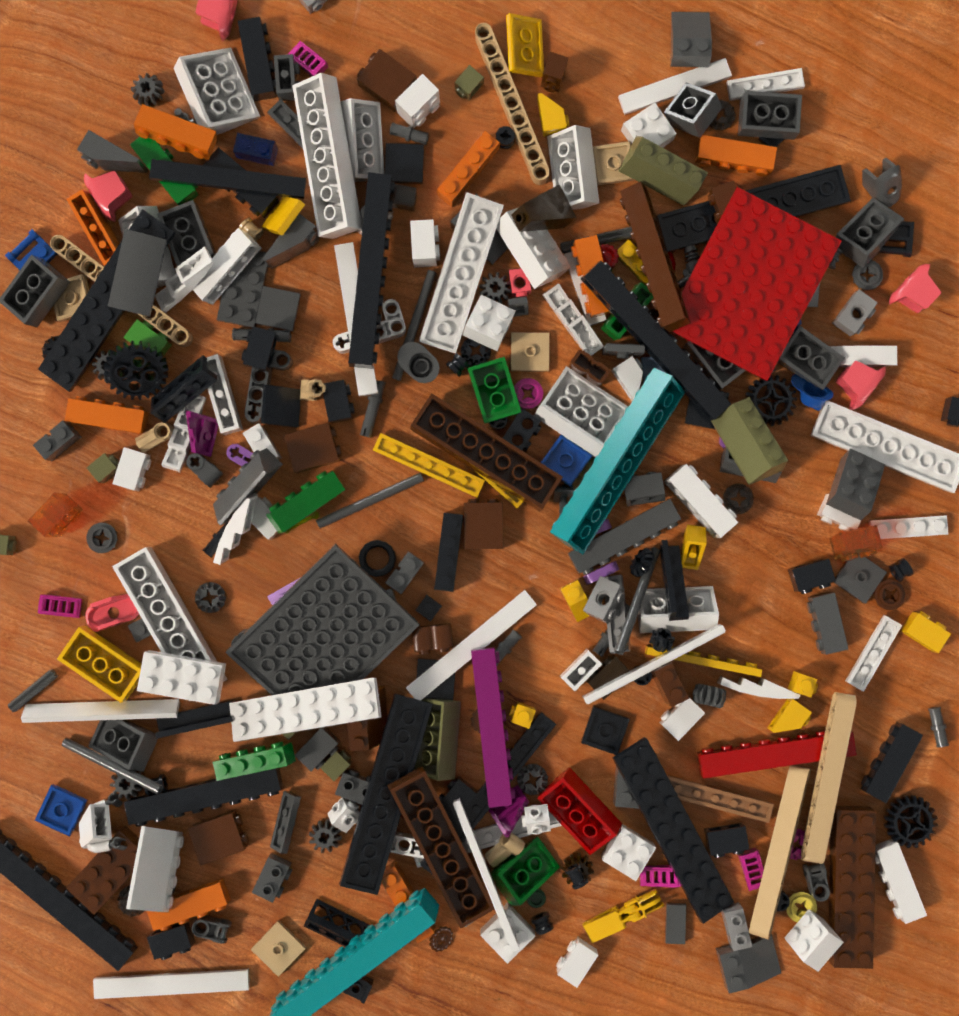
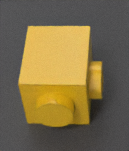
M793 671L788 690L812 698V695L816 693L818 688V679Z
M517 701L516 706L512 705L509 712L511 722L529 729L536 709Z

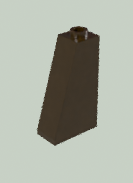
M560 185L529 200L511 214L519 232L562 229L576 219Z

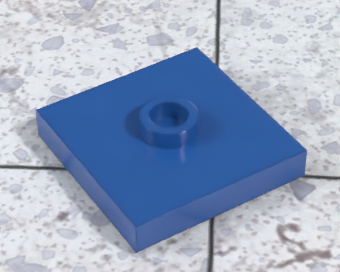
M560 435L541 463L563 476L561 481L571 487L593 455L563 435Z
M52 784L35 821L70 837L88 800Z

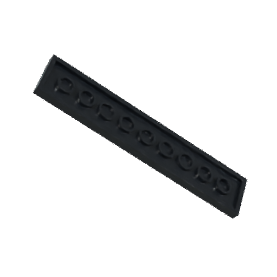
M841 165L746 190V192L795 217L840 206L851 201ZM709 201L657 215L667 251L673 252L691 245L708 242L717 225L714 219V213H716L714 205L711 206Z
M143 209L129 229L166 239V247L176 234L175 231ZM122 241L38 368L39 371L69 392H72L125 311L108 306Z
M394 694L339 882L341 887L378 895L401 816V812L387 785L414 771L433 705L431 703Z
M643 737L612 759L699 921L704 924L720 913L722 909H726L733 904L734 901L648 739Z

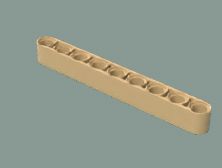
M480 23L475 29L477 46L510 127L515 133L516 142L532 181L536 185H544L548 181L549 167L493 30L489 24ZM481 32H486L488 36L481 37L479 36V34ZM491 49L494 50L495 53L493 55H489L486 53V51ZM495 67L502 68V71L495 72L493 69ZM502 84H507L510 88L507 90H503L500 88V86ZM513 101L517 105L515 107H509L507 103ZM516 119H522L524 123L522 125H517L514 121ZM528 136L531 138V141L526 143L521 138ZM534 153L538 156V159L531 160L528 156ZM537 171H543L545 173V176L539 178L536 176L535 173Z
M55 235L51 238L50 246L57 254L94 282L104 268L101 264L64 236ZM65 242L64 247L58 249L59 244ZM80 253L79 259L74 261V255ZM95 264L94 271L88 272L89 266ZM154 304L152 310L156 311L155 317L150 319L148 316L138 314L176 344L187 347L192 343V334ZM170 321L171 327L168 330H164V324ZM186 333V339L180 342L178 339L179 335Z
M835 692L832 696L802 844L801 859L803 861L823 864L825 861L857 699L855 695Z
M790 765L749 928V934L769 940L811 772L810 768L799 765Z

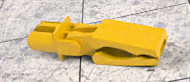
M656 888L639 897L635 895L634 898L626 901L620 909L617 906H613L585 921L582 925L590 941L594 943L626 928V922H636L644 917L647 918L646 915L664 907L663 902H660V896L656 895Z

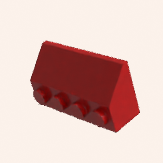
M570 767L557 776L537 797L542 804H547L548 811L589 855L617 836L622 826V822Z

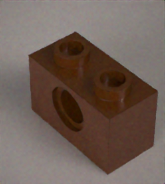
M550 51L541 87L546 91L559 93L566 73L568 57Z

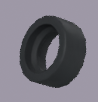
M370 541L360 551V566L371 576H384L395 566V551L392 546L384 541ZM375 547L383 548L389 556L388 564L380 570L372 569L366 561L367 553Z

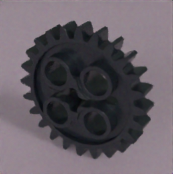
M132 340L130 346L123 342L124 348L117 345V352L110 351L111 357L107 356V363H104V376L107 377L106 383H111L110 389L116 388L117 395L123 392V398L131 395V400L135 396H138L139 400H141L142 395L149 398L150 392L156 395V389L162 390L161 384H166L165 378H168L167 371L169 369L166 358H162L163 352L157 353L156 346L150 349V343L142 346V341H139L138 345H135ZM135 357H142L143 359H141V360H135L134 358H135ZM125 367L127 369L119 370L118 368ZM148 371H154V373H152V374H148V373H146V372H148ZM132 381H137L138 383H137V384H132V383H130V382H132Z

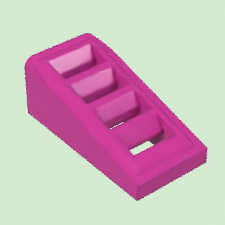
M301 41L288 53L293 54L295 61L299 62V66L311 77L324 73L328 68L327 62ZM302 48L303 51L296 57L295 54ZM306 53H308L309 55L303 61H301L300 59ZM313 58L312 62L307 66L306 63ZM318 62L319 64L312 70L311 68Z
M41 594L38 614L80 618L83 599ZM48 599H50L49 609L47 610ZM55 600H58L57 611H54ZM66 601L65 612H62L63 602ZM71 602H75L73 613H70Z
M756 848L744 851L743 854H738L749 891L760 887L761 882L751 884V881L759 878L762 879L764 871L759 852ZM751 858H755V861H751L748 863H746L745 861ZM757 864L756 868L750 870L747 869V867ZM759 871L758 875L749 877V874Z
M670 865L645 866L640 874V886L681 887L675 874L674 880H670V872H673ZM646 871H650V881H646ZM654 871L658 873V880L654 881ZM662 872L666 873V880H662Z

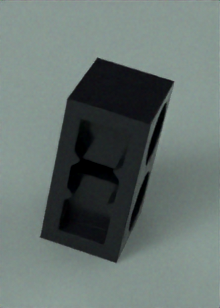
M521 408V413H518L503 439L514 445L512 438L516 435L521 436L523 443L514 446L526 452L531 445L529 439L532 435L536 436L542 427L539 425L541 420ZM529 419L532 421L533 427L525 429L522 426V422Z

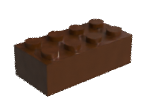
M126 825L110 841L112 842L115 837L124 838L126 841H122L120 845L127 848L122 851L112 848L111 851L98 853L66 887L94 915L133 874L139 838Z

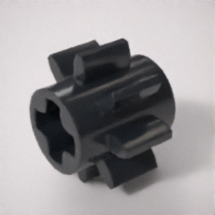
M661 628L658 631L653 630L649 643L653 644V649L656 651L664 652L666 649L671 650L675 637H671V631Z

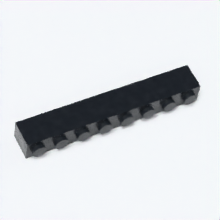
M276 768L219 781L213 779L162 791L159 795L152 793L151 795L134 797L126 800L124 806L128 824H135L138 827L147 824V821L154 820V822L166 820V817L173 815V818L184 816L185 812L192 811V814L204 811L203 808L210 806L211 809H217L222 807L223 803L230 802V805L240 803L241 799L245 798L251 801L259 799L260 795L263 794L268 796L277 795L283 788L280 769Z

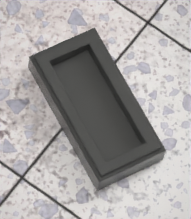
M666 903L665 943L685 944L686 904Z

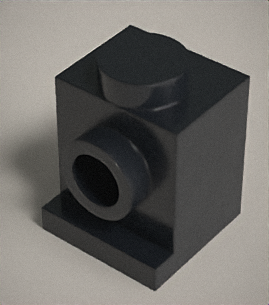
M363 976L344 990L343 993L360 1000L364 1004L374 979ZM354 985H357V986H359L360 989L358 990V989L354 988L353 986H354Z

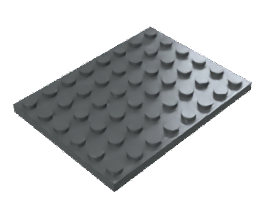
M335 543L225 653L271 695L364 679L419 626V622Z

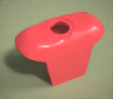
M198 0L196 14L201 16L200 21L203 25L219 31L221 40L224 41L231 33L238 0Z
M115 171L95 178L85 174L84 183L106 219L116 222V211L132 198V194L124 180Z
M930 264L918 266L891 294L889 305L898 301L915 313H919L922 309H927L941 294L939 288L928 275Z
M854 361L850 367H845L836 379V383L850 397V410L860 408L885 376L886 366L874 370L859 361Z
M128 594L112 596L90 604L86 611V622L92 631L98 632L131 621L139 613ZM112 607H116L119 610L117 618L109 616V610Z

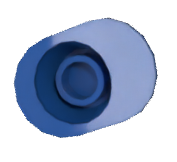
M796 374L791 377V382L800 391V400L805 406L820 411L825 402L834 396L833 392L827 387L821 390Z

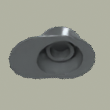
M408 342L400 347L397 355L398 363L408 375L419 383H429L436 379L439 374V363L423 345L417 342Z

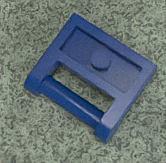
M33 229L28 232L29 235L18 246L5 254L6 258L19 270H21L31 254L46 260L48 263L58 255ZM36 240L38 244L19 261L17 257Z

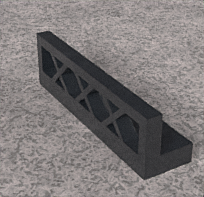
M204 355L151 398L150 413L166 423L217 381V375L207 368V358Z
M661 540L659 550L669 621L688 620L689 611L679 545L668 546L667 540Z
M233 700L178 712L177 718H156L159 729L155 733L156 739L233 722L229 703H232Z
M316 899L304 924V927L344 947L349 945L350 940L356 935L361 936L369 926V924ZM317 906L325 909L327 916L320 917L314 914ZM339 916L343 919L344 924L338 926L334 924L332 918ZM349 926H359L361 933H352Z

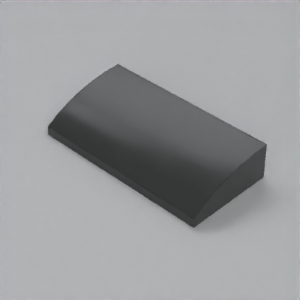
M128 229L124 230L108 302L109 307L145 316L151 315L167 244L166 239Z

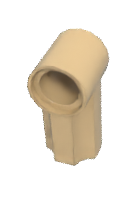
M317 379L301 380L300 400L317 401V397H320L325 392L326 385Z
M169 423L156 424L154 428L135 438L138 448L145 453L162 442L170 440L174 427ZM165 426L168 430V433L166 436L163 437L161 435V429Z
M512 832L507 838L502 834L499 843L485 853V858L492 867H497L509 856L519 855L524 849L525 843Z

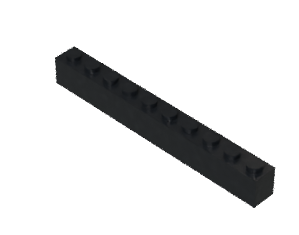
M368 172L348 361L349 367L373 369V364H377L378 352L374 351L375 344L379 345L380 333H376L377 325L381 326L382 314H378L379 306L383 307L384 295H380L381 287L385 288L386 276H382L383 268L387 269L388 257H384L385 250H389V238H386L387 231H391V219H388L389 212L393 211V200H390L391 193L394 194L395 182H392V175Z
M602 261L596 263L581 278L582 282L640 345L645 346L646 352L667 374L674 377L688 398L709 420H715L731 405L728 401V395L722 390L719 391L715 386V381L709 376L706 377L702 372L703 368L689 358V352L684 348L681 349L676 344L678 342L677 339L671 334L668 335L664 327L661 328L658 320L651 316L652 313L645 305L642 306L637 301L639 299L637 295L632 291L629 292L625 287V282L611 272L612 268L609 264Z
M0 829V873L119 971L138 948L134 940L130 937H125L116 925H111L107 922L103 914L97 912L94 915L66 889L57 876L47 872L43 864L35 862L30 853L25 850L22 851L17 847V843L13 839L4 836Z

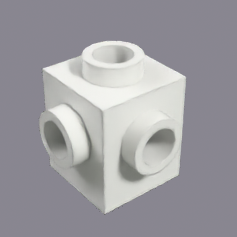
M341 798L328 812L331 824L347 833L358 821L360 812L357 803Z
M547 804L524 807L525 815H521L522 826L527 827L528 834L537 835L542 832L551 831Z

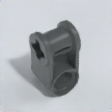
M193 453L186 460L188 468L210 488L223 475V472L202 455ZM194 458H195V459H199V458H200V460L198 461V462L200 463L199 466H196V465L193 466V465H194V462H193V459H194Z
M824 863L809 866L804 864L803 873L809 894L817 901H826L830 896V890ZM819 886H822V888H823L822 893L819 894V895H816V894H815L816 888L819 887Z
M206 915L196 918L192 925V932L197 937L224 944L227 942L226 936L232 922L227 919ZM199 922L205 923V925H206L207 928H206V929H201V928H199V927H198V923H199Z

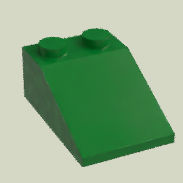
M505 357L468 368L484 423L521 413Z
M536 836L525 844L524 849L519 855L509 856L499 866L494 868L490 874L494 884L511 906H521L560 866L539 837Z

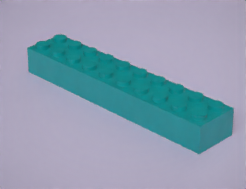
M653 368L651 373L647 375L641 389L637 391L634 400L626 408L622 419L616 424L613 433L606 440L599 455L595 457L594 463L589 471L585 473L582 482L575 489L568 504L564 506L560 517L554 522L550 533L582 555L685 394V391L672 375Z
M423 888L421 891L416 890L410 895L409 900L405 903L402 901L397 904L393 912L390 914L385 913L377 924L369 925L361 936L356 935L353 937L349 945L345 948L343 946L340 947L330 959L328 957L325 958L317 969L309 970L305 978L301 981L299 979L296 980L286 992L284 990L281 991L275 998L276 1002L272 1005V1011L269 1016H311L435 924L440 905L426 888Z

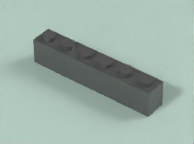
M667 499L594 538L583 555L575 550L567 554L577 573L585 575L593 571V566L598 563L602 566L610 562L611 556L616 554L619 557L627 553L626 548L632 545L636 548L645 543L643 539L649 536L653 539L662 534L660 530L666 527L669 530L677 526V521L681 520V517L671 499Z

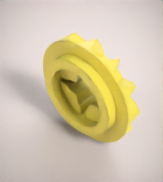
M800 891L790 896V904L786 911L793 921L798 922L808 909L814 913L817 912L816 901L809 893ZM802 902H804L803 905L805 906L807 911L802 909L798 911V907L795 905V903L802 904Z

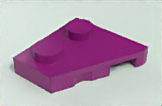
M186 411L191 452L211 457L219 427L217 419Z
M518 785L514 787L515 799H512V805L492 807L488 810L506 838L511 834L524 812V807H527L529 803L528 798Z

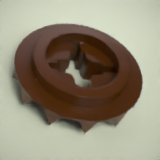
M885 580L876 587L874 599L881 608L895 610L903 604L905 590L899 582ZM885 590H893V600L890 598L884 599L887 595Z

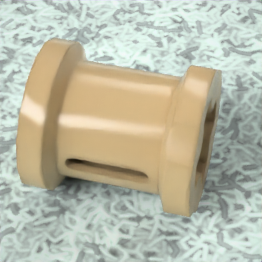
M250 217L245 219L239 226V229L248 233L255 241H258L264 233V230L262 228L259 229Z

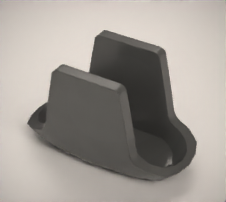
M888 158L882 160V174L878 178L867 168L862 170V185L872 198L874 197L888 208L892 207L897 203L901 195V168ZM890 188L895 190L893 193L887 194Z

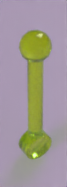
M313 512L311 516L301 520L284 533H289L291 529L313 518L318 519L319 513Z

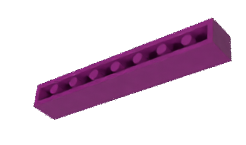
M494 647L471 650L488 806L489 808L512 805V799H515L514 787L510 788L509 781L513 780L512 768H508L507 760H511L510 749H506L505 741H509L508 730L503 728V721H506L505 709L501 710L504 694L503 690H499L498 684L502 682L501 671H497L496 663H500L499 651L495 652Z

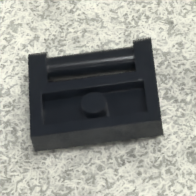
M903 221L888 240L905 242L904 247L883 246L878 254H896L910 258L913 247L914 222Z

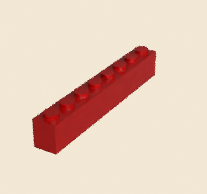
M825 730L816 731V735H808V733L797 734L796 738L781 736L776 741L761 739L756 744L742 742L740 746L736 747L722 745L721 749L713 750L712 747L703 748L702 752H697L700 775L704 779L817 762L820 760ZM852 731L846 757L857 756L854 733Z

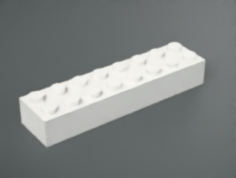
M319 73L292 85L318 237L335 239L362 229L337 78Z
M145 547L112 566L161 652L217 662L152 547ZM224 675V680H223V682L226 681V680H228L225 675Z

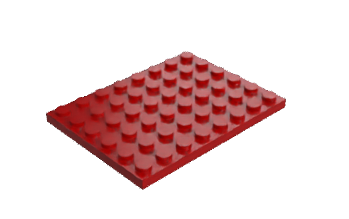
M737 187L681 292L691 323L671 332L768 381L842 241Z

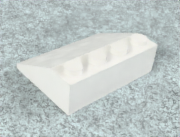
M231 47L178 58L174 71L198 125L212 129L218 135L260 118V114Z
M566 366L534 416L596 457L603 449L606 440L610 438L616 424L622 419L628 406Z
M141 826L126 909L169 912L173 905L172 891L177 883L175 874L176 869L180 865L179 852L184 844L183 832Z

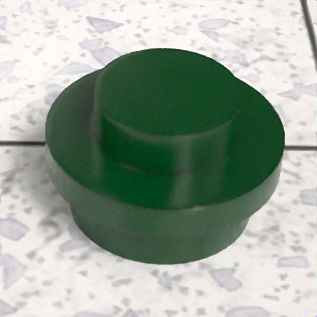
M538 888L527 899V903L533 908H539L544 905L546 896L543 890Z

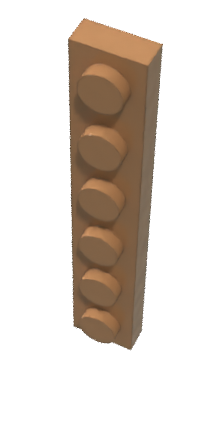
M667 775L680 800L766 823L770 822L774 806L771 802Z

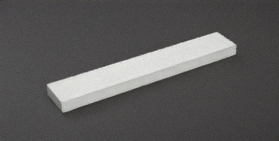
M724 58L710 63L709 67H698L618 96L623 113L626 115L649 107L653 103L658 104L675 98L686 82L703 88L732 77L727 60Z

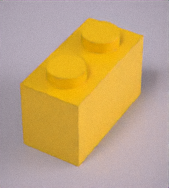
M922 611L919 613L912 612L900 631L931 652L939 653L951 633L946 631L947 627L943 624L930 621L931 617Z

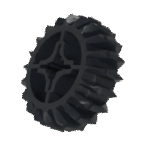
M770 375L768 381L761 378L760 382L754 380V386L750 385L748 387L751 392L745 393L746 397H750L766 425L769 421L770 427L774 426L775 422L777 425H780L782 420L788 421L787 415L792 416L794 414L790 409L797 407L795 404H792V402L797 401L796 397H792V394L796 393V391L789 390L792 384L785 385V378L779 382L780 377L778 375L774 377V380L772 375ZM763 386H767L765 396L757 398L759 390ZM773 386L778 388L784 396L777 395ZM768 398H771L772 400H778V401L772 403V405H771V402L764 401V400H766V399H768ZM785 403L781 413L775 416L774 411H776L777 405ZM758 405H763L766 408V413H768V415L763 413L759 409Z
M903 795V801L898 797L896 798L897 804L890 802L892 809H886L889 816L883 817L889 821L884 824V827L889 828L887 834L892 835L891 839L894 842L898 841L900 846L905 844L907 848H910L911 845L918 848L919 843L925 845V839L931 840L930 833L936 834L932 828L938 827V824L933 822L938 818L933 814L935 810L930 807L929 802H924L923 798H916L915 795H911L910 798L907 795ZM906 808H909L908 812L901 813ZM920 811H922L924 817L923 824L920 822ZM904 818L912 819L917 824H910ZM898 819H900L902 823L901 832L899 831L897 826ZM918 829L920 830V831L917 832L916 834L912 835V833H913L915 830H918Z

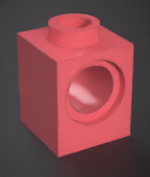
M521 268L509 270L511 295L526 297L528 296L527 294H531L530 281ZM517 280H523L525 282V286L523 288L516 287L515 282Z

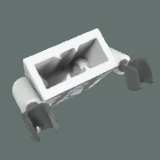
M111 793L108 800L103 799L88 806L79 822V843L81 848H87L88 851L94 853L111 851L112 848L121 851L127 848L120 845L122 841H126L124 838L115 837L112 842L110 841L112 833L109 805L112 804L115 807H120L123 804L119 800L117 793Z

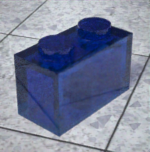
M237 133L233 152L237 158L274 166L278 146L272 140Z

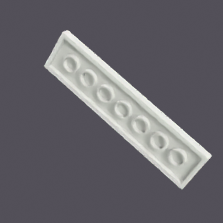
M466 192L419 342L456 354L504 205Z
M828 400L820 410L810 436L846 451L851 448L885 464L890 469L947 492L955 493L959 483L958 453Z
M377 678L362 679L229 703L230 715L233 720L231 722L233 742L382 718Z

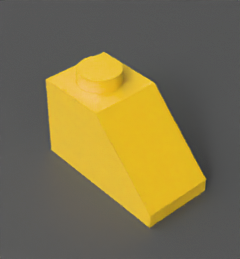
M538 93L537 103L543 137L567 129L569 117L564 114V109L544 94Z
M686 526L681 549L682 568L699 569L707 544L706 527Z
M574 580L559 588L577 622L589 617L583 611L588 598L578 580Z
M787 699L767 729L773 733L800 729L809 723L812 712L794 699Z

